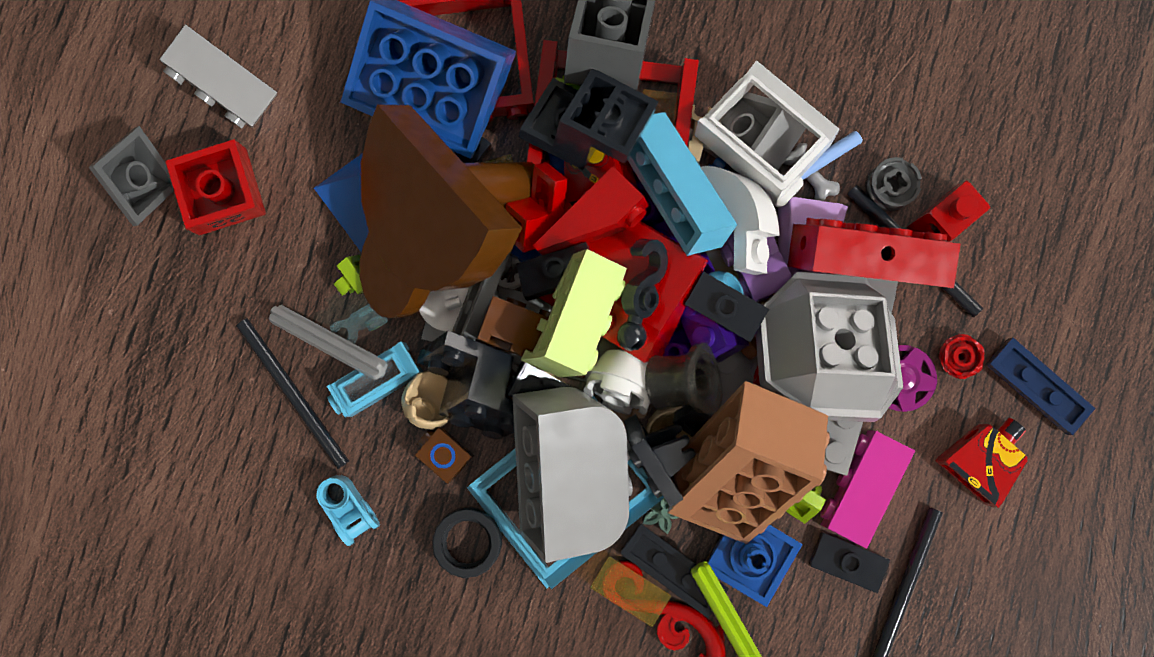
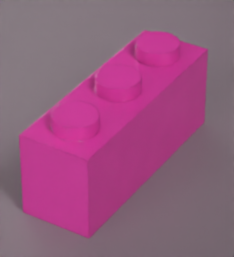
M868 430L866 435L861 434L854 451L856 455L850 465L847 476L839 474L836 485L840 487L834 499L829 498L822 508L820 517L824 519L821 526L867 549L915 450L878 431Z

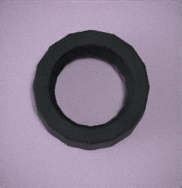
M473 507L459 508L445 516L436 527L432 540L433 553L440 567L450 575L461 578L477 577L488 571L498 559L502 547L501 531L495 520L484 510ZM463 521L478 523L485 529L488 535L489 546L487 552L482 559L475 563L465 564L458 562L450 555L447 549L446 540L449 531L454 525Z

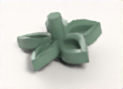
M663 498L650 509L652 511L645 516L642 524L652 525L658 522L660 529L668 534L671 529L670 519H678L679 517L668 513L669 504Z

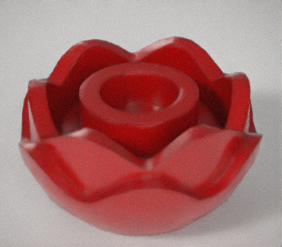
M967 334L955 335L943 343L939 353L940 364L944 371L952 377L966 379L982 370L984 348L978 341ZM960 353L964 356L963 360L958 358Z

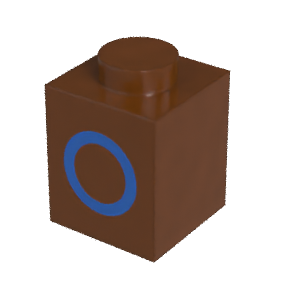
M443 427L438 428L435 432L429 429L416 444L421 449L415 456L447 484L453 481L474 456Z

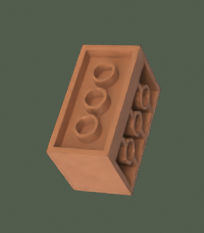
M745 381L690 439V442L681 449L685 451L693 448L696 455L675 473L683 500L672 507L669 506L668 513L747 544L759 533L762 534L772 522L780 519L791 506L799 503L815 486L821 485L827 472V466L824 464L825 449L830 439V434L827 432L828 415Z

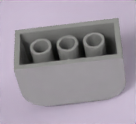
M559 387L512 395L520 535L545 563L607 549L620 538L627 526L629 519V496L632 495L633 491L632 482L628 475V461L631 458L627 451L631 447L627 440V433L622 420L591 396L573 387Z

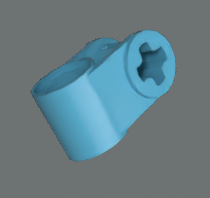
M335 475L324 480L319 485L316 497L318 503L331 520L340 539L347 546L352 545L354 538L369 528L376 529L380 526L374 511L362 498L348 477ZM331 483H336L343 488L344 498L341 502H336L329 497L328 488ZM360 518L362 520L352 527L350 526V524L356 521L357 519Z

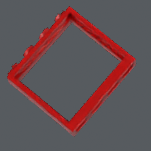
M398 0L433 16L511 6L522 94L499 97L488 123L493 121V117L507 116L508 119L516 120L519 116H528V113H531L534 108L522 0Z

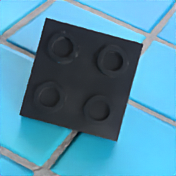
M637 414L624 420L627 440L631 447L627 452L638 469L643 468L648 477L646 481L656 498L664 496L670 507L682 501L683 497L674 474L694 458L696 453L693 448L685 451L681 450L690 442L688 435L676 437L682 431L681 424L676 423L648 433Z

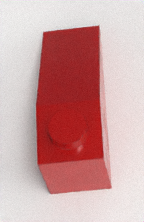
M612 166L533 246L538 252L545 255L584 242L588 244L623 232L628 226L634 227L644 218L647 212L645 209L649 205L644 195Z

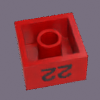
M235 139L165 161L185 229L200 236L266 215L247 149Z

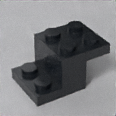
M591 69L579 90L552 78L520 128L518 137L581 170H584L595 150L625 164L654 114L659 101L595 69Z
M446 331L420 350L417 363L427 366L428 371L433 374L449 375L439 415L449 418L450 423L455 426L464 428L474 427L482 430L484 436L492 439H502L514 433L513 400L505 398L514 356L451 331Z

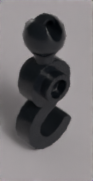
M640 239L630 249L632 256L646 257L649 255V265L644 272L636 275L627 283L621 295V303L625 313L628 315V320L617 331V341L621 347L628 351L639 350L645 344L647 332L642 325L643 318L651 316L659 303V295L655 284L659 283L665 276L668 265L667 250L659 240Z

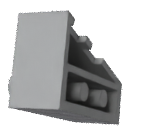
M186 24L159 59L166 67L163 70L165 74L181 85L186 81L197 90L194 95L212 107L216 102L226 109L227 113L224 116L241 129L245 124L253 128L277 96L275 90Z

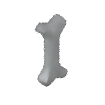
M799 143L795 150L789 153L783 164L794 166L806 153L807 144ZM818 171L806 178L814 188V200L824 201L827 196H836L840 191L838 182L826 180Z

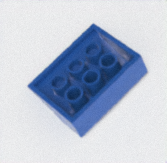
M370 0L340 103L373 116L377 104L411 105L452 151L471 159L504 88L516 51L398 0Z

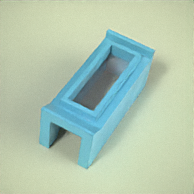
M401 341L377 356L385 360L388 365L382 378L374 380L355 369L336 382L329 384L327 388L331 395L327 396L334 411L338 415L343 413L344 417H353L409 383L417 373L423 372L409 354L408 350L410 348L407 343Z

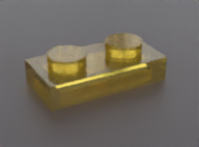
M611 556L607 558L590 586L591 589L651 627L654 626L671 597L670 593Z

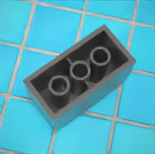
M578 0L568 39L564 83L581 86L591 69H595L637 90L656 0Z

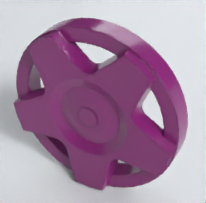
M898 345L899 351L908 352L903 359H900L903 389L896 397L898 405L891 404L888 409L906 412L918 409L929 401L937 386V374L933 362L923 351L908 345ZM923 362L928 369L929 375L921 371ZM919 391H926L925 394L917 402H915L916 393Z

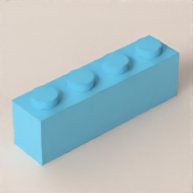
M666 113L653 114L629 155L628 162L687 256L721 248L736 228V221Z

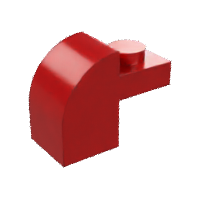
M547 162L534 165L531 197L506 203V210L522 227L514 244L522 252L534 250L535 247L533 245L572 207L565 200L567 178Z

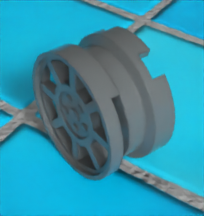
M893 157L886 159L868 175L865 186L866 194L884 211L900 210L914 201L921 191V174L913 163L910 164L903 160V158Z

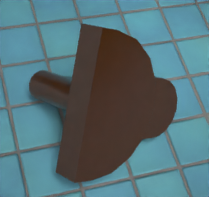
M377 104L368 128L361 159V202L369 232L362 248L359 267L363 294L370 307L381 317L398 318L410 316L421 309L431 291L468 288L493 276L512 250L522 229L506 210V203L531 197L535 164L532 162L463 163L411 105Z

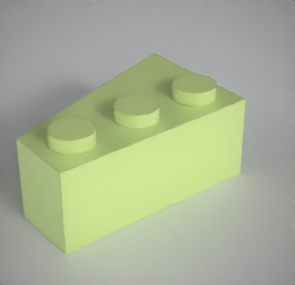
M588 249L573 254L552 296L556 301L547 321L541 318L536 328L542 334L533 352L525 350L521 360L558 377L586 375L587 371H591L598 359L599 353L596 348L600 337L606 334L612 322V316L609 314L613 303L621 297L624 291L625 281L623 277L627 268Z

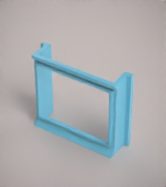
M513 449L471 483L467 489L485 512L495 520L500 531L546 589L550 587L552 590L596 553L558 560L548 567L520 535V530L487 490L516 467V450ZM631 459L628 461V465L644 483L646 488L629 501V519L626 528L664 498V496L656 498L646 481L648 477L643 468L638 469Z

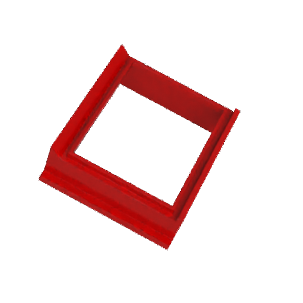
M543 40L535 105L552 78H557L558 69L565 70L567 51L558 50L557 41ZM685 58L683 66L643 61L639 80L678 85L673 126L677 129L688 147L699 60ZM529 143L527 162L534 164L547 162L550 164V161L546 160L547 152Z

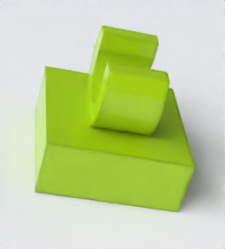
M361 254L346 257L337 265L344 276L338 279L334 286L342 296L348 291L350 294L355 291L357 294L363 293L359 267Z
M822 486L814 487L799 503H795L786 512L804 524L821 511L826 499L820 496Z

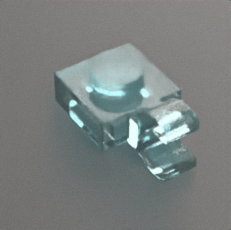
M368 304L352 313L349 318L334 322L330 326V330L336 332L341 328H346L348 331V338L346 340L354 344L359 330L368 328L369 331H373L387 323L388 319L378 315Z

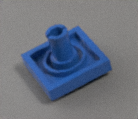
M769 525L762 534L759 533L747 544L721 535L706 562L711 566L718 579L767 607L803 544Z

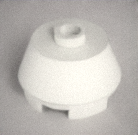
M625 350L605 351L592 370L585 375L587 383L584 392L591 397L594 393L603 399L602 405L608 409L630 415L632 408L639 409L638 412L644 415L649 404L655 401L654 367L649 362L644 363Z

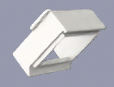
M756 60L749 71L734 84L722 99L703 118L698 120L694 136L740 175L756 182L767 193L776 207H783L802 188L803 179L801 177L831 146L840 129ZM753 85L819 138L784 176L719 122L722 116Z

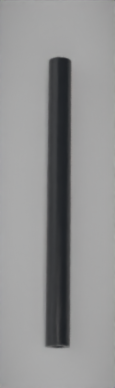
M857 184L847 193L879 227L902 229ZM956 281L954 288L942 287L972 318L983 310V307Z
M247 318L236 325L237 329L336 468H342L349 462V459Z
M930 507L928 509L872 657H889L943 515L941 511Z

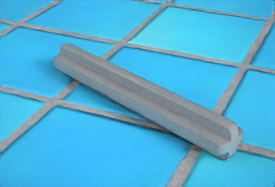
M283 305L274 306L270 310L271 314L268 319L275 326L374 380L385 375V370L388 366L385 360Z

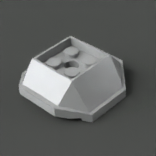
M796 272L763 305L770 310L756 332L760 386L828 415V420L875 422L881 419L903 389L896 323L894 316L888 310L886 297L874 290L865 277ZM835 340L840 343L841 347L836 344Z

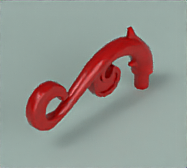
M618 561L606 569L602 578V589L605 596L612 603L629 610L663 615L657 624V636L666 648L674 651L683 649L689 642V629L685 627L681 631H676L674 626L677 621H684L692 625L703 638L706 656L700 653L699 657H726L724 630L720 624L716 627L709 618L695 608L679 602L624 598L616 591V582L622 577H628L634 582V593L636 595L641 594L644 587V577L641 569L630 561Z

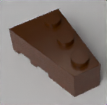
M493 296L477 339L484 344L522 357L525 350L533 352L542 334L536 328L541 318L548 321L551 312L540 309L539 313L526 309L527 304L509 297L502 300ZM585 375L576 376L578 378L585 379Z

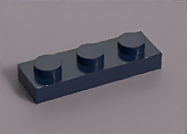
M1013 337L1008 338L985 364L1066 435H1074L1096 409Z

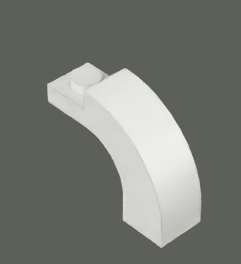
M702 166L701 169L737 223L734 229V270L752 275L767 274V261L769 259L767 237L780 236L778 217L771 199L756 182L745 176L718 167Z

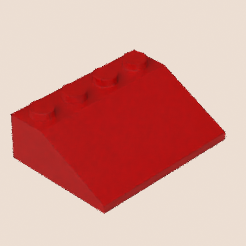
M640 221L634 227L628 226L623 232L588 243L590 251L627 268L623 277L625 286L636 275L644 272L649 265V255L646 257L631 255L630 249L636 241L640 239L659 240L667 250L668 265L665 276L659 283L655 284L659 295L658 306L651 316L643 318L642 325L647 332L645 344L639 350L634 351L625 350L619 345L617 331L628 320V315L625 313L621 303V297L613 303L609 314L612 316V322L606 334L602 336L646 363L664 354L687 306L685 303L700 279L708 259L699 254L687 256L678 242ZM554 293L539 297L551 306H554L556 301L552 297Z

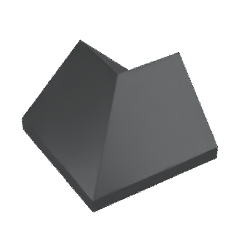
M140 126L134 127L89 166V169L132 226H138L174 192L166 162Z

